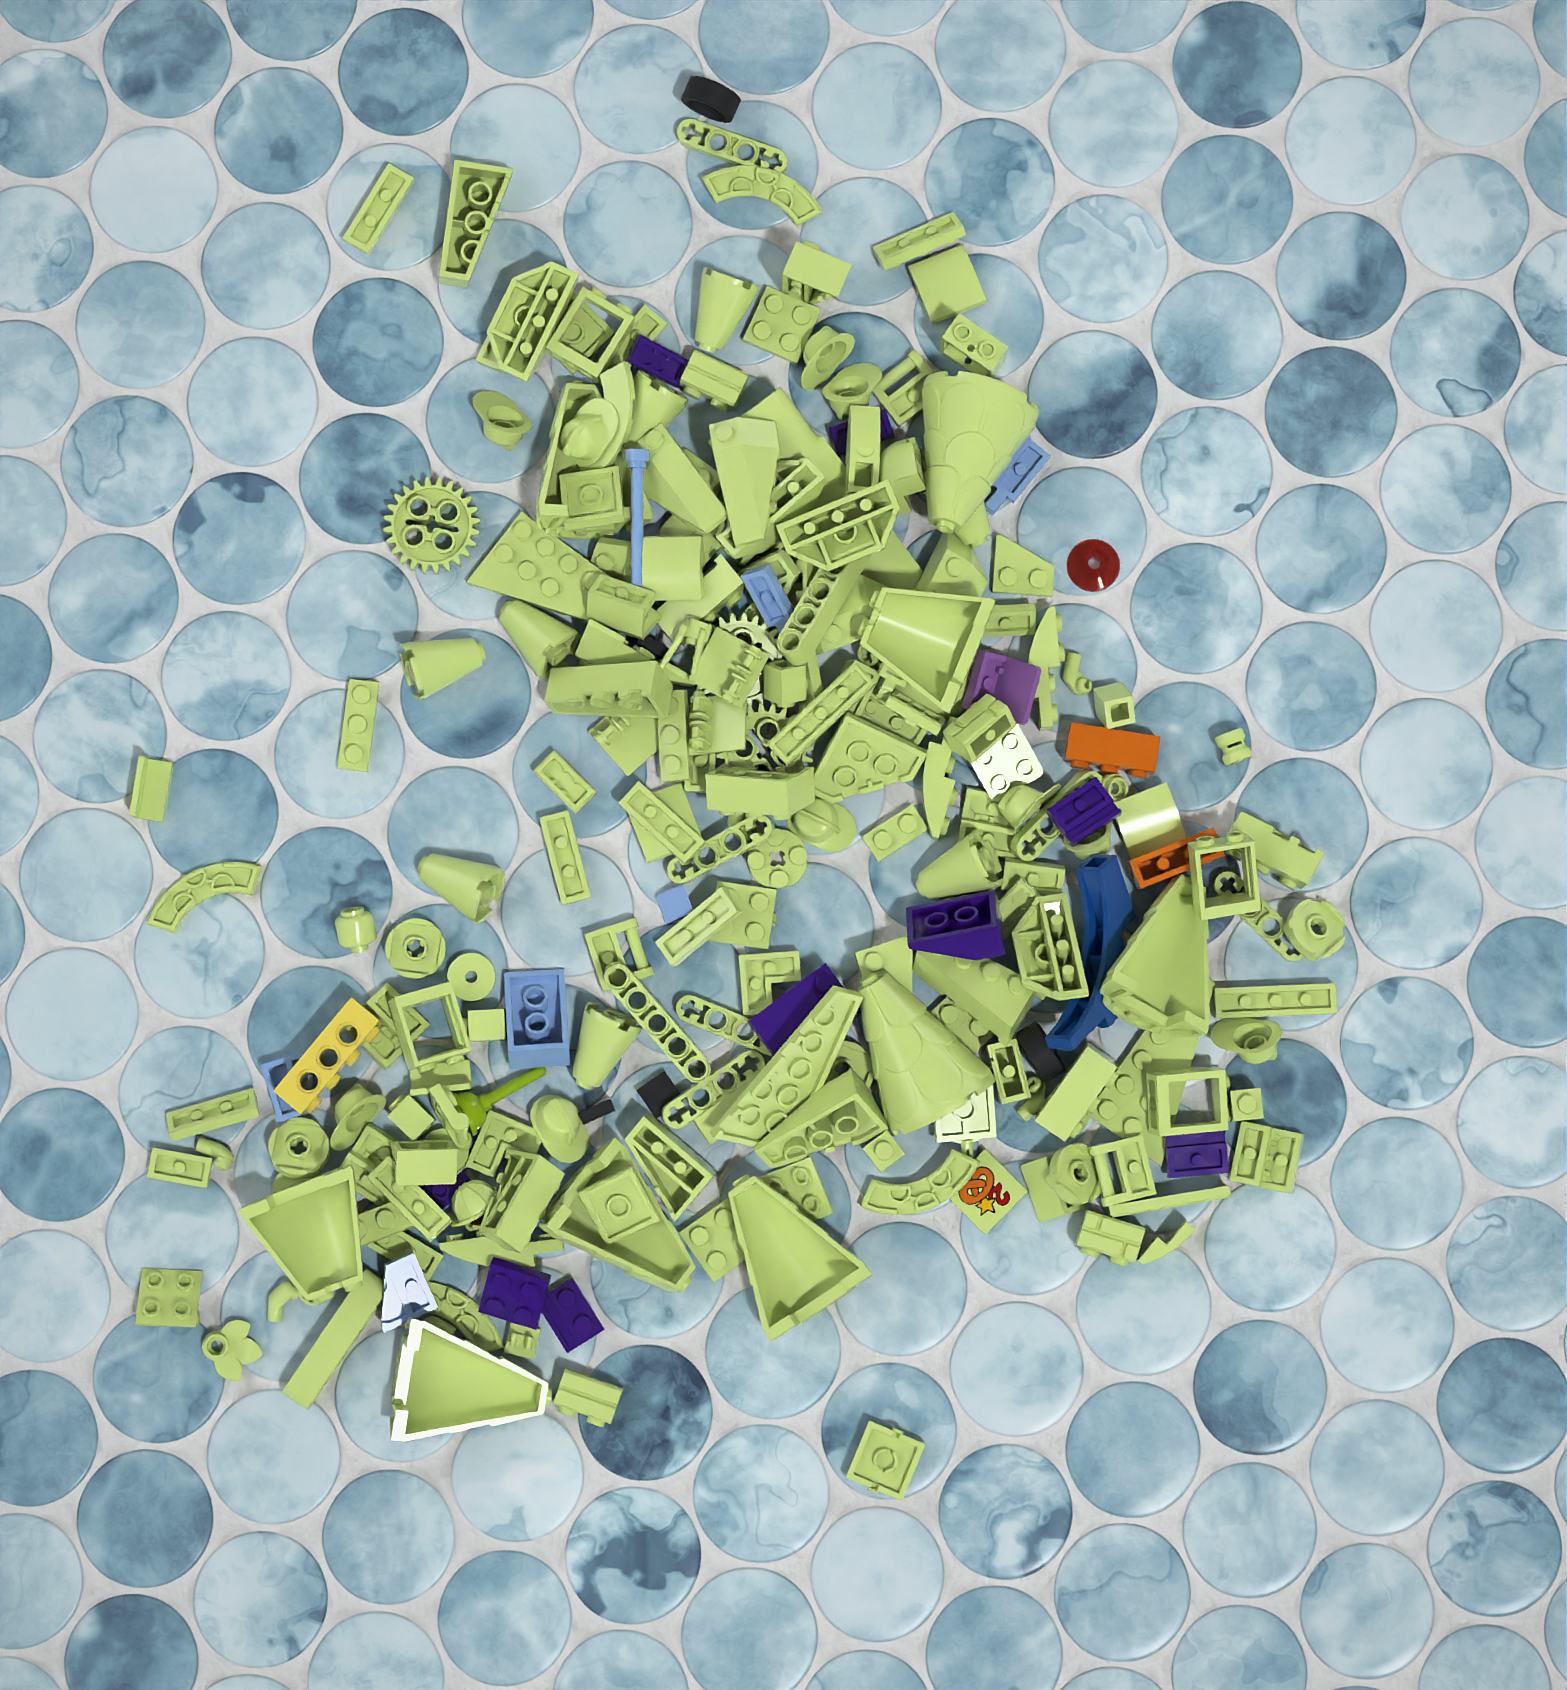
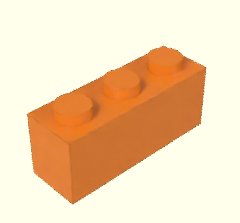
M1071 722L1068 730L1064 761L1070 762V767L1088 769V765L1100 767L1099 771L1103 773L1117 774L1118 770L1129 771L1130 777L1147 779V776L1153 775L1156 770L1161 736Z
M1214 827L1129 860L1127 866L1137 891L1189 871L1190 863L1187 843L1195 842L1201 836L1218 838ZM1224 851L1200 854L1201 866L1224 857Z

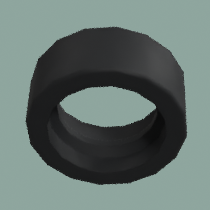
M700 76L690 77L681 97L683 104L689 109L706 118L723 123H730L733 120L741 102L740 97L733 90L714 80Z
M1037 1021L1017 1032L1016 1035L1020 1044L1044 1082L1065 1071V1066L1056 1049L1048 1048L1045 1040L1047 1035Z

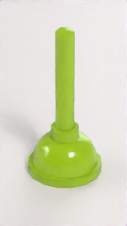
M545 1067L532 1068L486 1095L482 1093L476 1096L472 1092H461L458 1094L453 1092L452 1094L458 1104L456 1106L458 1112L465 1114L469 1119L468 1132L471 1134V1137L477 1135V1130L485 1123L486 1112L492 1109L491 1105L546 1075Z

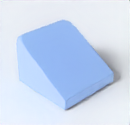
M684 884L656 895L666 924L682 919L693 911Z

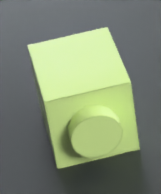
M787 659L766 663L764 666V699L772 701L782 708L793 707L795 705L794 702L806 700V665L795 666L790 664Z
M1122 682L1093 688L1096 716L1107 729L1136 723L1133 695Z
M505 1009L468 1011V1018H463L470 1042L507 1040Z
M1261 1088L1227 1092V1102L1231 1108L1230 1122L1264 1118Z
M409 1094L405 1098L400 1095L389 1106L392 1112L387 1117L412 1141H418L437 1121Z
M887 1130L862 1148L880 1173L905 1155Z

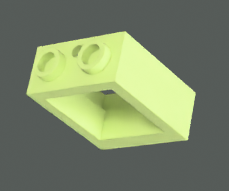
M582 287L548 342L546 351L550 356L592 381L599 383L601 380L599 375L608 369L635 325V318L631 315L633 313L631 309L621 303H617L615 306L606 300L607 296L598 289L592 287L591 290ZM586 301L622 322L597 364L561 343Z
M959 313L942 336L939 353L967 372L994 378L1005 363L1009 347ZM970 358L972 363L966 364L965 359Z
M1232 831L1226 833V837L1220 838L1201 836L1195 842L1187 843L1194 912L1201 920L1261 911L1254 840L1247 833ZM1241 848L1245 892L1204 898L1200 854Z
M451 981L396 996L388 1001L409 1071L418 1069L419 1074L436 1069V1063L446 1061L447 1065L465 1061L464 1055L472 1051ZM441 1000L456 1049L417 1059L403 1010Z
M1213 1066L1146 1073L1149 1133L1161 1137L1229 1130L1228 1122L1231 1120V1108L1227 1104V1092L1230 1089V1080L1225 1069ZM1211 1079L1213 1121L1171 1125L1168 1082Z

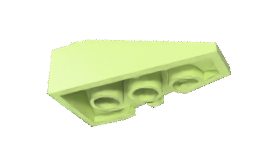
M740 417L710 424L713 454L734 544L736 547L763 541L766 539L771 511L770 499L772 487H775L776 482L775 470L777 460H780L781 454L777 424L775 421Z
M592 619L589 620L575 652L576 659L580 660L579 666L657 660L648 650L635 645L632 648L628 645L629 642L625 640V637ZM670 663L665 666L663 671L672 685L696 689L697 684L688 680L689 674Z

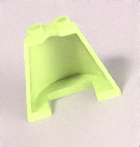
M882 587L881 591L875 590L871 598L869 607L874 608L870 620L864 618L857 634L862 636L859 644L940 709L950 713L957 700V694L963 686L973 663L996 600L983 597Z
M346 1165L341 1170L337 1168L274 1192L263 1200H256L238 1209L240 1216L306 1301L316 1298L317 1302L320 1303L334 1297L333 1291L344 1287L345 1291L349 1292L363 1286L361 1281L364 1280L355 1176L352 1165Z

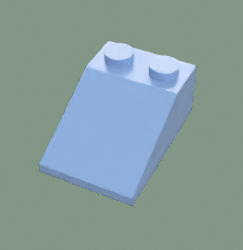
M564 969L505 972L504 986L509 1068L522 1069L570 1065Z

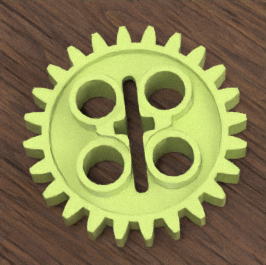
M426 477L425 486H420L417 480H414L413 490H410L405 485L403 486L406 495L402 497L394 494L398 502L397 505H387L388 509L393 512V515L384 516V520L390 523L391 526L383 528L385 534L392 535V537L386 540L387 545H397L391 553L393 556L403 554L400 559L402 565L410 560L411 571H415L420 565L424 575L427 574L429 567H433L435 574L439 575L440 566H444L449 573L451 572L450 563L454 562L459 567L462 566L459 557L462 555L470 558L471 556L466 549L468 547L477 548V544L471 539L481 535L480 531L473 529L474 526L481 524V520L472 518V516L479 511L477 507L468 508L473 499L471 496L462 499L464 494L462 487L455 492L453 491V481H450L446 487H443L441 478H438L436 484L432 485L429 478ZM421 502L427 504L428 509L424 515L416 516L412 513L415 504ZM448 507H453L457 510V516L451 521H446L442 518V512ZM413 520L429 525L432 520H435L440 527H457L459 530L458 532H450L442 528H434L433 532L429 533L426 526L407 525L406 521ZM412 532L423 534L422 541L417 545L407 543V538ZM447 536L452 539V545L449 549L440 550L437 548V541L441 537Z
M742 611L740 619L736 620L733 612H730L729 621L727 622L721 616L718 617L719 626L717 627L733 636L740 632H746L750 635V642L748 644L754 646L760 642L762 645L759 649L770 655V662L783 660L781 657L784 655L777 647L778 638H774L778 633L777 628L775 627L768 631L765 621L758 624L757 614H754L751 620H747L746 612ZM708 623L713 626L710 633L713 635L716 627L713 624ZM764 669L761 671L747 697V706H751V708L752 700L754 699L759 704H763ZM703 689L705 694L709 693L708 690Z
M760 703L758 712H754L751 706H747L746 740L751 742L753 751L747 757L739 756L736 751L719 753L716 757L725 759L726 762L720 767H755L756 765L764 764L769 768L770 772H775L765 757L758 758L757 753H759L760 749L748 731L753 729L763 745L767 747V743L770 740L764 739L761 736V726L766 722L774 723L779 733L797 715L795 714L788 719L785 717L787 708H783L778 714L776 713L775 704L771 705L769 711H765L763 704ZM809 746L788 767L786 764L779 762L773 750L770 754L779 767H785L786 773H799L804 770V763L813 762L812 758L806 756V752L813 750L814 747Z

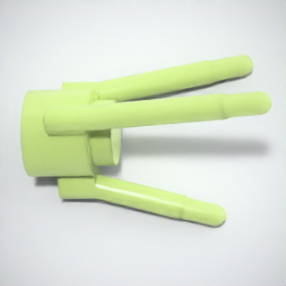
M689 619L688 626L681 624L677 637L660 663L662 670L668 664L685 636L687 637L685 643L696 646L691 674L696 675L701 655L712 634L710 633L713 626L694 619ZM697 685L696 691H702L703 688Z

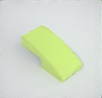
M1183 1221L1166 1243L1158 1237H1154L1136 1261L1140 1264H1146L1163 1257L1181 1245L1196 1229L1187 1221Z

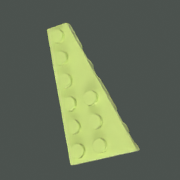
M521 512L467 580V583L470 586L484 588L502 596L506 595L527 604L589 622V619L586 617L588 591L600 574L608 575L557 537L547 535L545 528L538 529L536 522ZM651 607L645 616L644 633L640 637L604 624L601 625L613 631L644 640L662 616Z
M1208 978L1210 1003L1215 982ZM1161 1029L1160 1034L1144 1030L1116 1070L1119 1075L1109 1089L1104 1087L1098 1096L1101 1098V1101L1092 1114L1087 1112V1115L1120 1139L1142 1135L1147 1157L1160 1167L1165 1156L1164 1136L1159 1137L1149 1133L1146 1073L1190 1069L1200 1037H1175V1031H1165ZM1186 1081L1168 1082L1171 1125H1174Z
M833 985L712 1128L710 1134L713 1138L754 1147L816 1093L826 1081L863 996L857 991Z

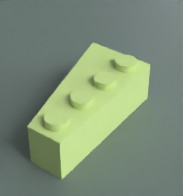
M454 160L437 284L461 288L468 287L512 178L513 168Z

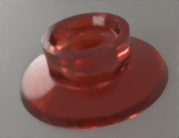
M1087 539L1075 545L1070 551L1066 564L1067 573L1071 581L1080 589L1089 592L1102 591L1110 587L1119 575V556L1115 549L1107 542L1099 539ZM1092 559L1097 560L1099 567L1092 569L1088 562Z

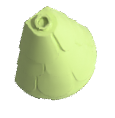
M940 371L927 376L922 389L925 427L923 438L927 468L924 473L928 523L936 526V529L943 533L951 534L953 532L958 533L989 495L991 486L1009 466L1012 457L1035 429L1039 417V409L1036 403H1031L1030 405L1026 402L1027 395L997 379L959 371L956 376H948V372Z
M582 381L566 383L561 390L549 433L551 441L543 466L544 474L535 507L538 529H543L544 527L547 535L570 540L600 539V537H614V532H618L623 528H626V532H631V469L628 468V463L625 462V449L623 446L612 466H619L621 473L625 522L569 531L565 530L563 521L568 516L567 505H562L559 475L581 472L578 464L562 452L563 447L560 436L562 428L574 418L587 401L594 398H602L595 384H584ZM643 491V526H645L653 517L651 506Z
M1181 874L1170 880L1144 914V921L1127 941V946L1107 972L1100 989V994L1104 996L1102 1000L1104 1005L1114 1015L1131 1025L1160 1034L1161 1029L1165 1031H1175V1037H1196L1207 1034L1210 1024L1208 978L1210 976L1207 948L1209 927L1208 920H1201L1194 912L1191 876ZM1203 886L1204 898H1206V887Z
M887 972L879 977L876 973H873L860 981L861 986L857 991L863 996L860 1010L865 1040L869 1042L874 1079L877 1080L882 1112L891 1136L898 1135L897 1130H900L904 1135L945 1117L967 1104L966 1101L970 1099L973 1093L979 1096L996 1081L990 1068L956 1038L954 1033L932 1016L921 1001Z
M614 1137L593 1154V1160L587 1162L585 1166L582 1165L565 1183L546 1208L545 1215L542 1218L543 1221L539 1223V1227L549 1233L551 1237L589 1253L591 1257L623 1269L624 1274L670 1293L682 1292L691 1283L692 1278L689 1276L696 1266L672 1222L667 1220L651 1188L646 1185L627 1149ZM633 1165L659 1212L661 1220L606 1246L578 1193L580 1190Z
M746 1174L732 1183L735 1188L728 1192L737 1238L739 1245L743 1247L750 1285L753 1286L762 1329L770 1342L786 1334L789 1329L799 1326L858 1287L860 1282H864L872 1276V1273L863 1261L831 1238L827 1231L799 1212L798 1206L757 1176L750 1178Z
M413 1318L407 1320L405 1329H409L408 1334H402L392 1385L390 1407H392L395 1415L390 1417L391 1440L405 1442L446 1432L454 1433L486 1424L495 1426L544 1414L545 1405H550L552 1387H548L549 1383L543 1378L502 1356L496 1357L465 1339L461 1340L425 1320Z

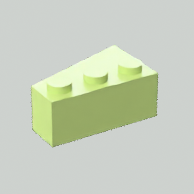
M796 241L782 273V292L810 305L820 303L822 299L827 301L831 296L837 298L852 264L821 252V248L812 242L804 241L802 244Z
M721 554L714 560L716 564L703 573L705 597L702 600H667L656 610L662 616L656 625L671 643L677 637L681 624L688 626L689 619L712 624L720 616L718 612L726 605L730 609L743 599L741 594L744 592V582ZM684 636L683 640L681 641V645H682V646L685 645V644H687V643H685V642H686V639H687V637H685V636Z
M1241 811L1229 832L1242 831L1254 840L1257 871L1268 876L1269 872L1280 878L1278 882L1291 890H1294L1296 887L1301 889L1308 885L1325 852L1316 849L1314 852L1300 844L1301 841L1293 836L1289 838L1276 831L1275 827ZM1241 848L1225 851L1232 858L1239 861L1242 860Z
M650 1113L643 1116L624 1139L642 1170L646 1172L655 1187L654 1190L661 1197L674 1222L717 1174V1171Z

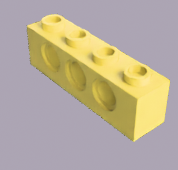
M351 997L273 1092L304 1116L306 1112L312 1114L321 1104L322 1099L319 1096L324 1090L328 1088L331 1091L341 1080L342 1076L339 1075V1072L347 1064L351 1067L362 1054L358 1050L365 1041L370 1044L380 1033L381 1029L378 1026L381 1021ZM346 1027H354L357 1030V1038L352 1043H344L341 1039V1033ZM328 1050H334L338 1055L336 1064L331 1067H326L322 1063V1055ZM310 1073L315 1074L318 1078V1085L313 1090H305L302 1086L304 1076Z

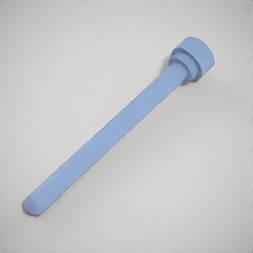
M626 449L625 462L628 463V468L631 469V584L642 587L643 469L646 468V463L649 462V450Z

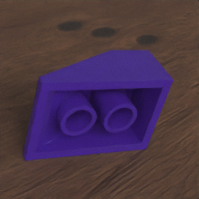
M995 890L906 907L907 944L909 949L975 961L1005 955L1003 921Z
M826 963L748 1021V1024L772 1056L776 1054L833 985L844 988ZM858 1008L855 1017L861 1013L860 1008Z

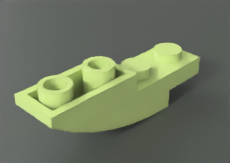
M849 405L844 497L879 482L880 407Z
M1055 606L1049 607L1043 616L1033 638L1027 663L1041 668L1040 680L1033 700L1037 701L1039 731L1051 730L1053 722H1058L1057 704H1051L1050 692H1055L1054 674H1049V670L1059 669L1060 662L1065 661L1064 644H1058L1057 632H1062L1063 628L1061 614H1056Z
M950 716L947 727L952 721H955L957 718ZM945 736L941 745L929 742L922 780L923 808L931 839L938 841L940 834L946 835L951 819L945 817L948 805L954 807L959 789L954 788L956 780L944 777L945 773H952L956 757L951 756L952 750Z
M479 1231L476 1232L477 1238L464 1239V1234L446 1236V1242L439 1243L440 1250L462 1260L484 1266H490L493 1257L521 1266L535 1267L537 1266L535 1254L565 1250L564 1242L551 1237L550 1234L538 1235V1241L529 1242L521 1253L503 1249Z

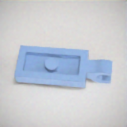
M1027 438L1012 457L1009 466L991 486L996 491L986 502V511L994 515L1005 499L1014 504L1050 459L1051 455Z
M770 563L746 570L741 575V578L767 627L776 626L780 634L794 608Z

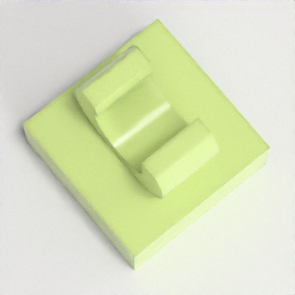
M511 1322L504 1353L534 1359L541 1329L537 1328L534 1330Z

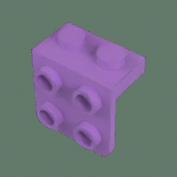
M978 649L962 708L969 709L973 703L988 693L996 700L1007 705L1017 724L1025 725L1031 713L1040 680L1041 668L1008 656Z

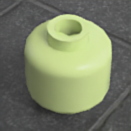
M361 906L340 911L341 915L335 920L339 945L344 948H350L351 953L368 950V944L373 943L377 938L372 913L364 911V907Z

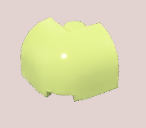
M915 437L897 441L886 447L880 454L878 483L887 479L890 480L900 506V515L912 512L909 499L910 494L926 490L924 473L927 470L926 458Z

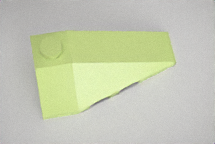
M662 423L637 441L635 449L649 450V462L646 463V468L643 469V491L648 500L651 499L663 509L673 512L705 534H708L728 518L727 510Z
M850 1069L822 1086L755 1145L754 1152L772 1169L806 1159L810 1153L825 1150V1153L833 1152L836 1146L852 1142L853 1146L862 1144L889 1129L866 1084Z

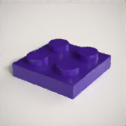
M493 1257L478 1312L536 1330L552 1275Z

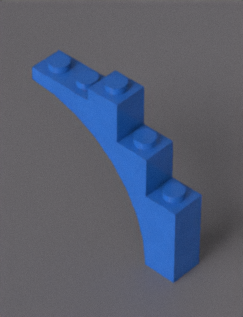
M1091 854L1076 869L1084 912V939L1081 960L1089 997L1069 999L1058 1022L1045 1037L1048 1048L1062 1049L1064 1051L1074 1050L1090 1032L1094 1031L1096 1026L1099 1028L1109 1027L1118 1018L1102 1002L1104 996L1100 994V989L1107 972L1125 949L1121 932L1126 930L1127 926L1136 918L1116 855Z

